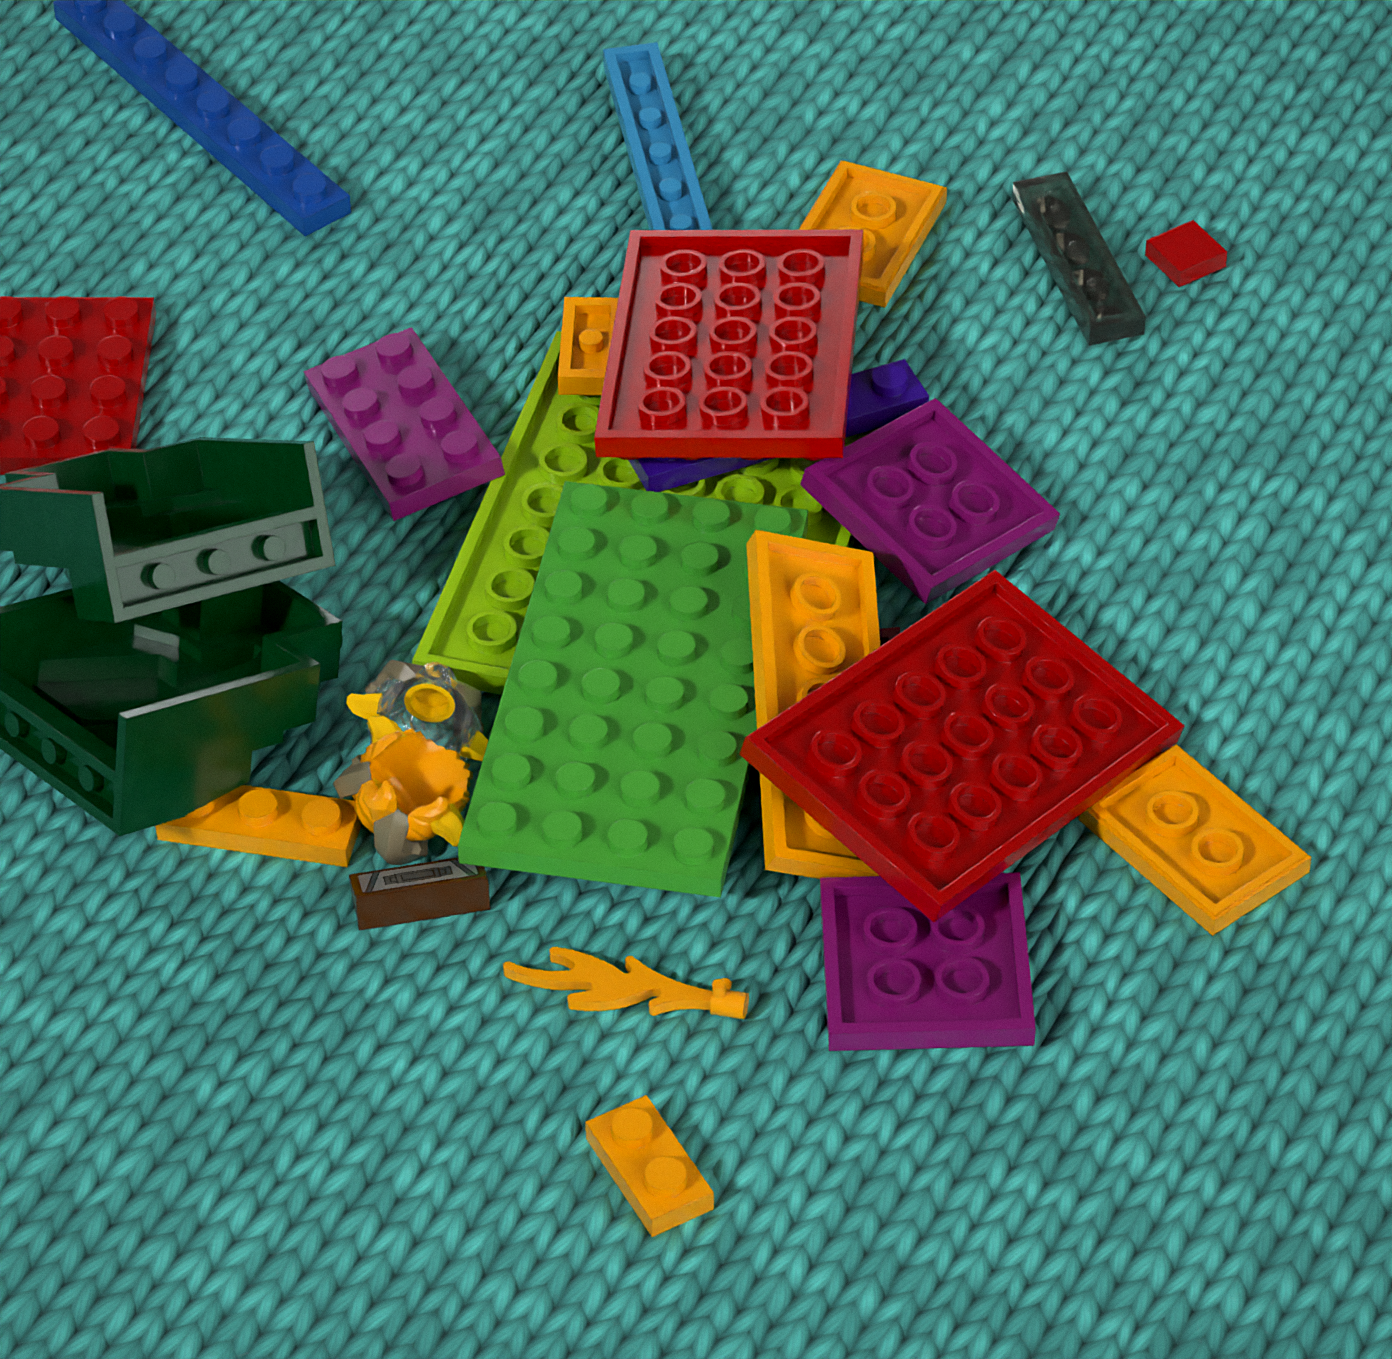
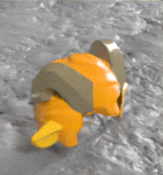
M384 715L370 717L367 724L372 735V744L366 747L364 754H359L353 758L352 764L333 782L340 799L352 795L356 801L354 811L365 828L374 833V846L377 853L391 865H403L421 856L426 857L428 855V839L436 835L444 838L453 847H458L465 822L460 813L470 800L469 780L473 779V772L468 770L470 764L460 759V753L451 749L446 750L445 747L436 745L431 739H426L421 731L415 732L413 728L402 731L396 722Z

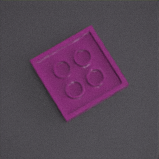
M936 398L844 447L843 458H824L805 468L800 483L818 503L864 547L873 552V555L925 605L1052 532L1060 516V513Z
M1020 872L1000 873L936 922H932L880 876L820 878L829 1051L1035 1045L1036 1027Z

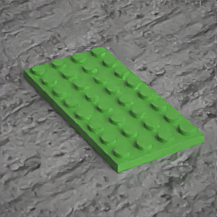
M565 481L459 839L458 857L460 864L721 898L752 765L740 756L739 753L745 737L757 730L746 543L755 530L806 539L808 510Z

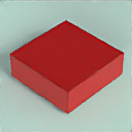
M1194 220L1146 240L1145 256L1178 287L1226 267L1227 251Z

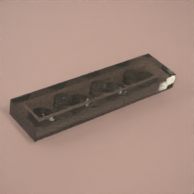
M1068 172L1013 182L1012 200L1088 345L1144 335L1146 316Z

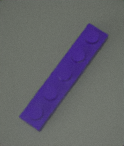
M905 359L851 375L845 438L878 429L929 401V394ZM639 458L629 460L646 491L661 492L774 458H762L759 460H745L742 458H700L697 460Z

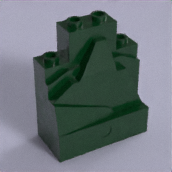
M199 437L148 450L110 448L5 473L6 483L0 484V550L13 551L15 564L63 568L72 586L77 618L82 620L117 623L336 566L314 441Z
M280 580L117 623L78 619L72 588L1 606L0 749L119 836L185 817V815L249 782L252 751L282 743L285 730L316 721L320 683L338 678L340 649L343 643V621Z

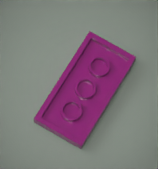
M412 327L398 333L388 334L374 343L347 354L332 357L318 366L303 371L309 391L393 521L505 475L501 456Z

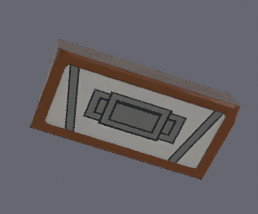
M459 857L349 875L359 930L490 910L489 884L485 868L483 866L460 864Z

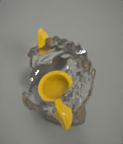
M389 660L374 682H371L365 688L367 694L351 693L347 696L346 704L352 713L367 721L372 716L384 715L396 722L402 731L413 728L415 732L421 731L426 739H431L436 745L443 746L446 750L451 749L460 753V759L464 762L467 758L483 761L489 740L483 735L481 691L458 681L449 666H445L440 662H431L422 666L398 660ZM368 727V732L370 735V744H372V735Z

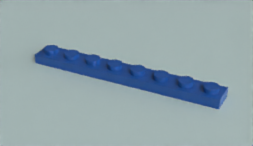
M56 0L53 2L55 18L59 23L304 236L351 213L350 195L122 0Z

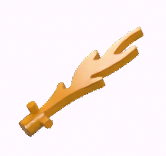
M551 947L549 949L550 961L571 970L546 971L523 967L510 961L503 963L504 976L525 985L550 990H587L567 996L568 1008L571 1010H615L640 1003L651 997H656L648 1003L649 1014L652 1016L674 1010L701 1009L710 1010L711 1015L744 1020L748 1011L749 993L730 990L732 981L728 978L714 980L712 982V991L668 978L642 964L633 956L625 958V968L628 973H623L614 965L594 956L560 947Z

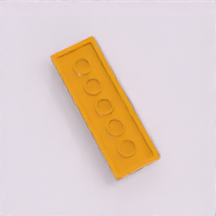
M755 530L746 543L757 729L880 647L873 552L761 530ZM760 773L765 870L816 879L822 877L879 876Z

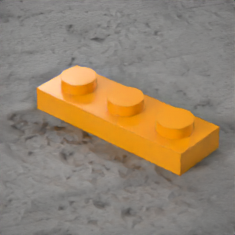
M241 785L185 815V817L162 823L155 827L157 840L348 867L362 823L354 811L356 801Z

